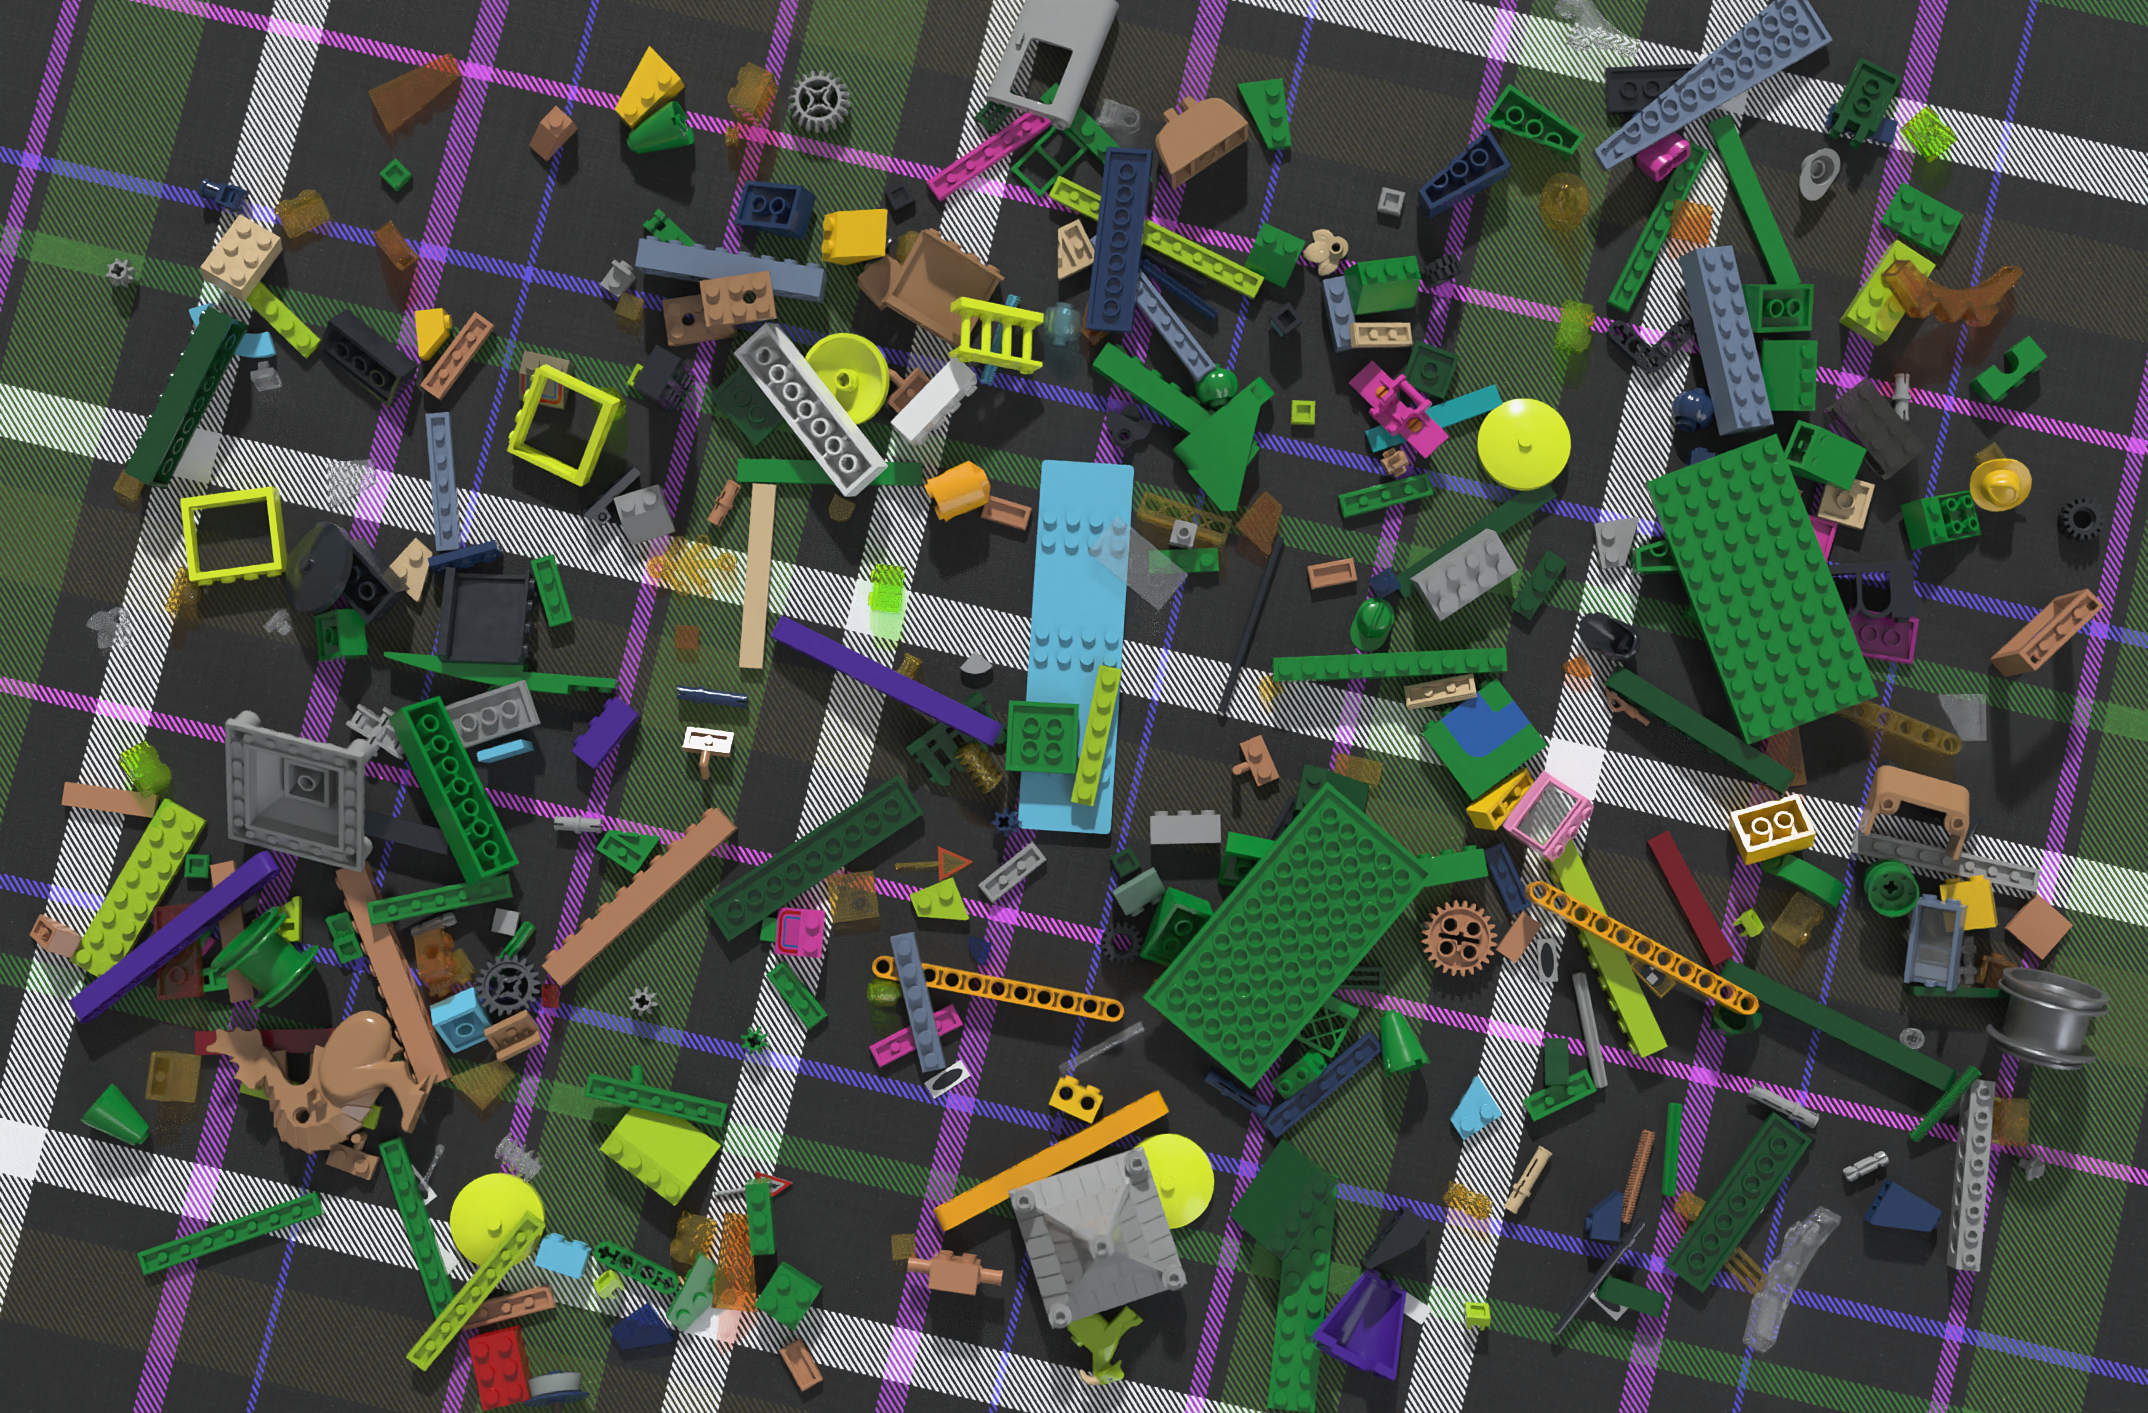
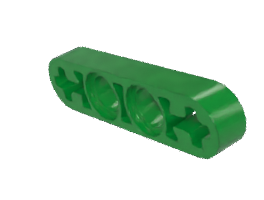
M603 1241L595 1248L594 1255L600 1263L663 1294L674 1293L680 1285V1278L675 1272L612 1241ZM608 1246L610 1253L614 1255L617 1254V1251L621 1253L616 1258L615 1263H613L612 1260L615 1257L607 1255L605 1258L602 1257L603 1252L600 1251V1248L604 1249ZM623 1256H630L632 1258L633 1266L626 1269L622 1267L620 1261ZM645 1266L653 1268V1278H644L641 1273L642 1268ZM659 1271L663 1273L660 1278L667 1280L671 1277L673 1279L672 1283L675 1286H670L667 1289L665 1287L666 1283L661 1280L657 1284L654 1283L659 1275Z

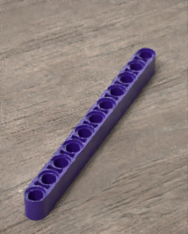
M782 615L770 635L775 640L990 747L994 746L1003 728V725Z
M263 851L252 857L69 1001V1006L79 1022L84 1024L95 1019L281 873V869L270 852Z

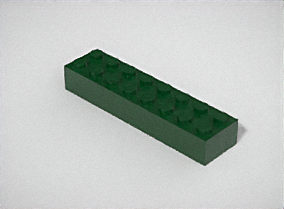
M210 306L202 311L196 330L189 336V344L186 350L178 358L179 364L175 372H172L168 378V386L165 392L157 400L158 406L155 412L147 419V428L137 439L133 455L126 461L124 473L147 485L167 489L249 325Z

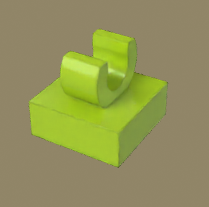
M1753 907L1744 911L1733 923L1734 926L1738 924L1745 926V930L1739 934L1740 937H1745L1749 933L1752 938L1760 934L1764 929Z
M610 1267L594 1282L597 1294L604 1300L607 1297L615 1299L616 1296L613 1291L617 1287L622 1291L625 1289L617 1271Z
M1465 1302L1464 1315L1467 1329L1471 1330V1325H1477L1483 1331L1485 1326H1490L1491 1317L1488 1303Z

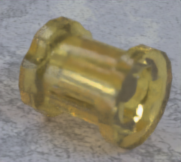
M905 652L903 655L905 658L896 672L915 680L913 676L923 661Z

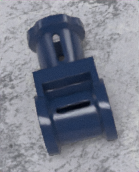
M205 178L199 187V196L201 198L208 197L213 199L218 205L238 214H242V205L246 196L250 194L247 190L232 184L228 185L222 182L219 185L213 183L209 178Z

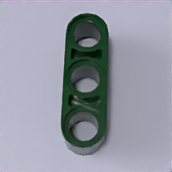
M1609 1275L1603 1279L1595 1293V1297L1657 1318L1661 1317L1667 1295Z

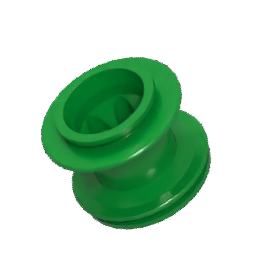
M277 907L270 908L249 924L219 953L211 964L212 969L219 968L217 977H222L236 969L258 991V994L250 1003V1010H255L264 1004L271 1008L279 1003L303 982L317 964L312 959L319 950L318 945H313L299 953L277 931L286 918L285 912L277 915L279 911Z

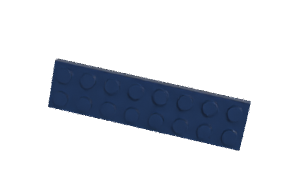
M1106 148L1086 320L1087 330L1133 333L1153 151L1151 149Z

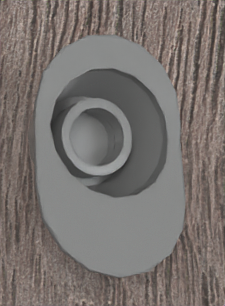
M1828 148L1821 149L1806 157L1802 162L1799 187L1803 197L1807 200L1815 201L1821 198L1839 173L1840 158L1834 150Z

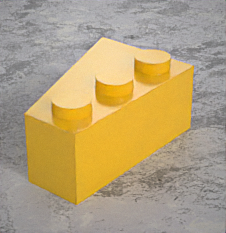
M649 46L615 110L619 117L633 130L665 106L685 86L681 78Z

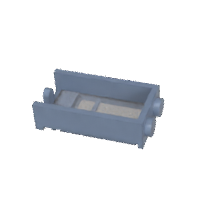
M1923 894L1918 899L1912 913L1904 983L1921 982L1924 983V986L1947 987V991H1953L1958 988L1957 981L1968 905L1961 904V900L1952 898L1940 901L1937 900V896Z

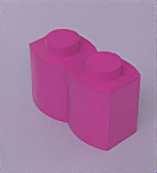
M1674 132L1639 152L1636 157L1637 166L1654 181H1660L1674 167L1680 165L1691 154L1690 143Z

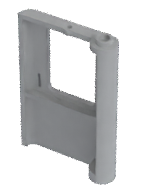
M1025 0L985 100L1047 118L1052 122V126L1058 130L1070 128L1118 10V3L1115 0ZM1032 40H1038L1073 52L1054 101L1050 105L1020 97L1010 92Z

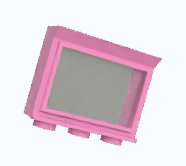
M1543 770L1502 826L1508 834L1553 863L1556 858L1563 854L1568 841L1577 835L1583 821L1590 818L1594 806L1588 798H1585Z

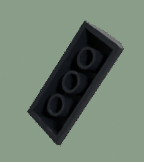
M347 309L328 321L318 350L319 354L388 408L393 406L412 382L418 364Z

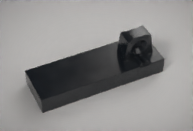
M631 464L582 510V513L590 521L593 519L601 526L604 525L612 517L605 507L641 474L639 470Z

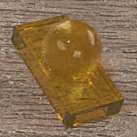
M181 566L178 568L165 611L178 614L181 602L186 605H193L199 602L202 594L201 589L197 584L189 582L187 568Z

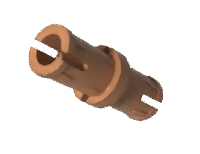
M728 479L721 495L716 498V504L707 521L720 527L729 509H732V503L742 486Z

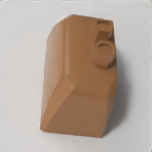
M1188 96L1180 102V106L1185 112L1178 116L1175 110L1170 108L1163 113L1166 125L1156 137V150L1161 167L1172 189H1175L1248 139V122L1224 100L1210 98L1197 103L1191 96Z

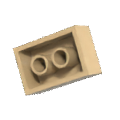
M239 215L201 265L203 279L244 302L281 253V238L246 217Z

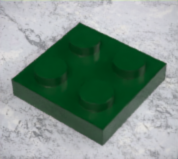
M1416 340L1403 375L1416 391L1444 400L1460 356Z

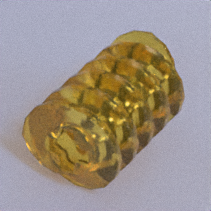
M975 741L960 748L955 753L954 758L963 757L959 762L960 766L968 764L964 771L966 773L973 771L970 779L979 778L975 785L976 787L984 785L980 792L985 794L1001 781L1003 773L1001 770H997L998 766L992 763V758L987 756V752L981 748L980 742Z

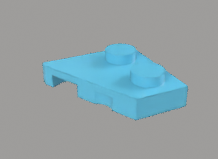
M1475 1076L1466 1094L1463 1095L1458 1108L1452 1114L1450 1121L1461 1138L1465 1140L1503 1114L1479 1077Z

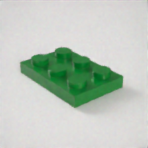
M1902 182L1879 224L1929 252L1941 256L1960 223L1963 214Z

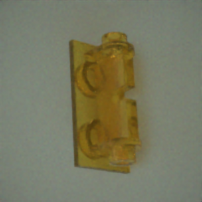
M1449 1182L1448 1192H1445L1442 1198L1446 1202L1445 1204L1461 1211L1465 1204L1467 1205L1466 1214L1478 1220H1486L1488 1215L1492 1213V1201L1484 1194H1476L1468 1190L1462 1184Z

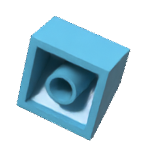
M474 987L430 1006L433 1026L453 1053L486 1040L484 1029L493 1026L486 1006L482 1007L481 1005L482 999H477L476 997L477 992Z

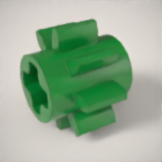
M761 1026L756 1031L749 1027V1034L741 1035V1038L745 1039V1044L741 1048H749V1055H752L754 1050L762 1054L763 1050L761 1047L770 1045L768 1042H765V1038L769 1033L763 1034ZM758 1035V1040L761 1043L753 1046V1041L750 1038Z

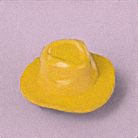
M1990 460L1982 463L1973 471L1969 484L1970 493L1979 507L1994 512L2005 511L2020 505L2028 497L2032 478L2029 469L2017 460Z

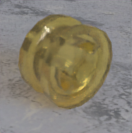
M726 126V147H730L731 144L738 147L740 138L739 127L735 126L732 129L730 126Z

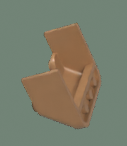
M1890 765L1879 767L1875 772L1858 830L1866 835H1870L1876 813L1892 815L1897 811L1901 800L1945 812L1944 827L1951 833L1945 854L1954 860H1958L1969 827L1970 795L1968 790L1958 784Z

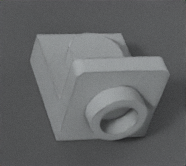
M613 260V267L600 285L618 299H621L636 277L631 272L633 268L623 260L620 263Z
M1176 519L1169 545L1192 549L1197 524Z

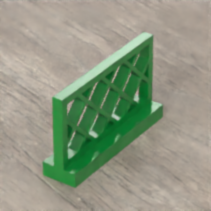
M1334 993L1322 1005L1326 1015L1317 1018L1312 1017L1307 1023H1312L1315 1035L1306 1038L1299 1032L1295 1039L1331 1058L1335 1055L1352 1021L1359 1012L1358 1006ZM1328 1009L1332 1010L1334 1013L1329 1014ZM1341 1015L1347 1018L1343 1027L1333 1029L1330 1017ZM1328 1018L1331 1030L1318 1034L1314 1022ZM1340 1032L1339 1036L1336 1038L1335 1033ZM1333 1034L1335 1043L1331 1050L1321 1046L1319 1038ZM1317 1039L1318 1044L1311 1040Z

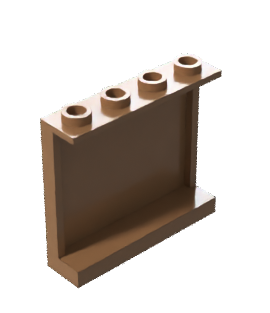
M932 228L921 230L881 303L954 348H957L961 344V317L958 313L951 312V303L960 297L988 302L999 281H1003L1005 277L999 274L1000 270L996 267L982 264L980 262L981 259L970 252L966 254L961 251L962 247L951 240L947 242L942 239V234ZM971 317L970 333L979 318Z

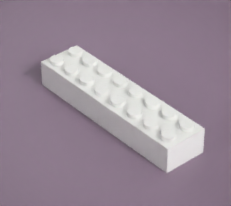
M765 323L734 352L735 356L845 497L859 494L888 467L778 324Z

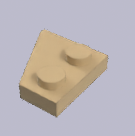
M1079 219L1058 229V279L1061 281L1093 265L1094 249Z
M415 538L390 567L410 588L407 593L415 601L420 602L422 600L424 584L429 576L428 558L433 557L435 554Z

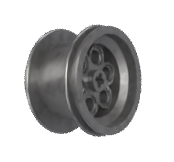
M2011 967L2003 970L2002 976L2004 978L1998 980V985L2003 991L2011 995L2005 1022L1992 1023L1986 1027L1987 1033L1995 1039L1994 1045L1998 1049L2027 1062L2065 1070L2080 1069L2083 1063L2093 1062L2097 1059L2096 1053L2084 1045L2083 1042L2090 1016H2103L2109 1013V1008L2106 1004L2109 1003L2110 997L2107 993L2085 982L2047 971Z

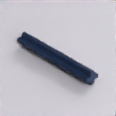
M1142 260L1140 269L1144 274L1146 273L1148 277L1153 278L1155 282L1160 283L1162 287H1165V289L1172 292L1179 299L1181 298L1183 302L1188 303L1193 309L1195 308L1197 312L1202 313L1204 317L1209 318L1211 322L1215 319L1219 310L1216 312L1217 309L1214 310L1212 305L1209 307L1210 304L1207 305L1205 300L1202 302L1203 299L1200 300L1198 295L1195 297L1196 294L1193 295L1191 290L1188 292L1189 289L1186 290L1184 285L1181 287L1182 284L1179 285L1177 280L1174 282L1172 277L1170 278V276L1167 277L1165 275V272L1162 274L1163 271L1160 272L1158 268L1155 269L1156 266L1153 267L1151 263L1148 264L1149 261Z

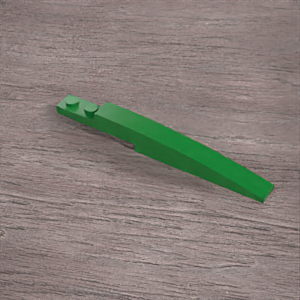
M384 652V657L406 664L490 685L507 686L526 680L529 691L572 695L573 686H575V691L586 692L589 691V687L598 688L600 693H612V689L619 690V680L533 673L528 672V664L526 663L525 665L441 663L438 657L434 655Z

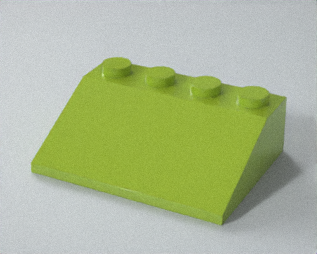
M632 1107L601 1146L600 1150L675 1206L680 1202L721 1145L686 1119Z

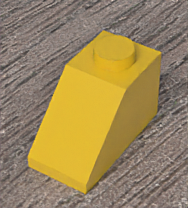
M443 308L415 311L419 357L424 361H429L450 336L449 329L452 328V318Z

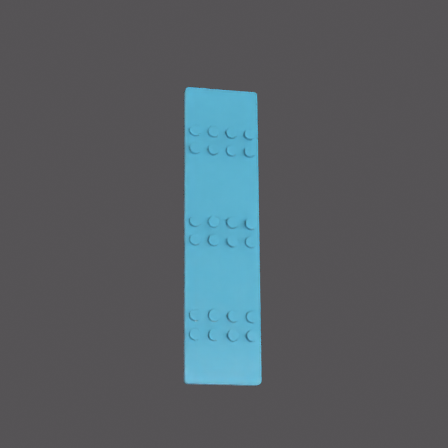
M1044 460L1042 462L1026 701L1079 704L1076 773L1021 772L1018 820L1022 821L1021 824H1018L1021 829L1108 834L1111 831L1120 682L1094 807L1073 803L1071 798L1099 665L1121 669L1134 468L1131 465Z

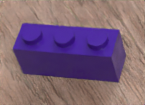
M619 697L610 698L602 708L604 712L600 717L595 716L589 723L588 727L590 729L585 735L581 734L573 743L575 747L572 752L593 769H598L641 716V714Z

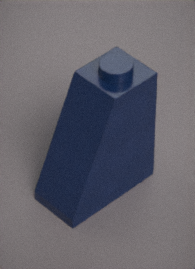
M1886 1179L1863 1220L1878 1226L1931 1232L1932 1228L1934 1229L1938 1226L1942 1211L1895 1182Z

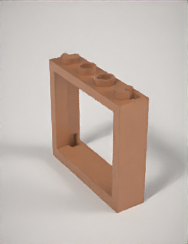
M2089 589L2056 597L1989 660L2005 677L2035 671L2100 611L2104 605ZM2031 656L2038 660L2035 664L2030 660Z

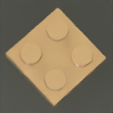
M1855 479L1850 492L1824 484L1815 517L1854 529H1863L1875 485Z

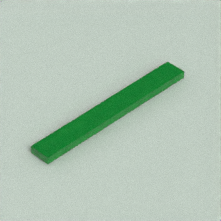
M1727 115L1708 123L1707 127L1774 284H1800V278L1731 116Z
M1691 141L1688 142L1690 143L1691 154L1685 161L1675 167L1606 304L1626 314L1632 306L1710 152Z
M738 459V483L835 485L817 460ZM885 462L888 467L869 484L876 486H922L923 463Z
M403 1136L378 1144L435 1319H437L454 1299L455 1294Z
M316 1191L137 1253L145 1276L322 1215L325 1212L319 1193Z

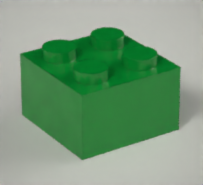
M783 1261L754 1306L794 1331L822 1286Z

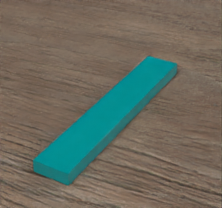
M1494 384L1430 407L1425 413L1441 428H1445L1492 411L1502 405V401ZM1382 426L1365 431L1372 453L1407 442L1399 434L1394 437L1391 436Z

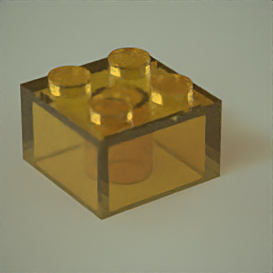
M748 62L745 68L742 67L737 76L739 81L736 87H732L729 91L727 100L735 117L759 127L778 89V85L773 73Z

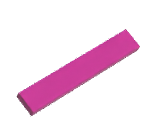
M1025 113L926 182L938 201L941 202L1050 127L1052 122L1047 118Z

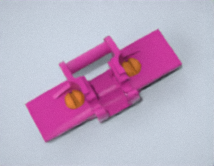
M1371 361L1349 382L1373 407L1369 410V414L1391 436L1394 437L1399 434L1425 459L1449 438V435L1425 413L1432 405V402L1421 396L1406 381V377L1403 374L1393 381ZM1399 387L1419 406L1416 410L1410 407L1407 408L1397 398L1396 393L1400 390Z

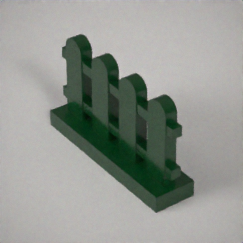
M979 690L961 703L995 720L989 712L992 709L991 705L988 703L985 706L982 703L985 697ZM937 721L908 743L905 748L911 756L914 753L917 754L918 757L915 761L918 765L921 762L924 763L933 775L929 778L932 783L937 781L940 785L947 786L951 782V776L948 771L954 767L960 772L967 771L970 767L967 757L974 752L977 757L984 758L988 754V748L984 743L956 729L948 734L945 730L950 726ZM1003 722L1001 723L1003 728L996 740L998 744L1004 743L1007 739V735L1004 732L1006 725ZM958 734L962 736L969 746L963 753L952 740ZM935 739L937 743L929 748L927 744ZM940 748L951 760L946 766H943L934 755V752Z

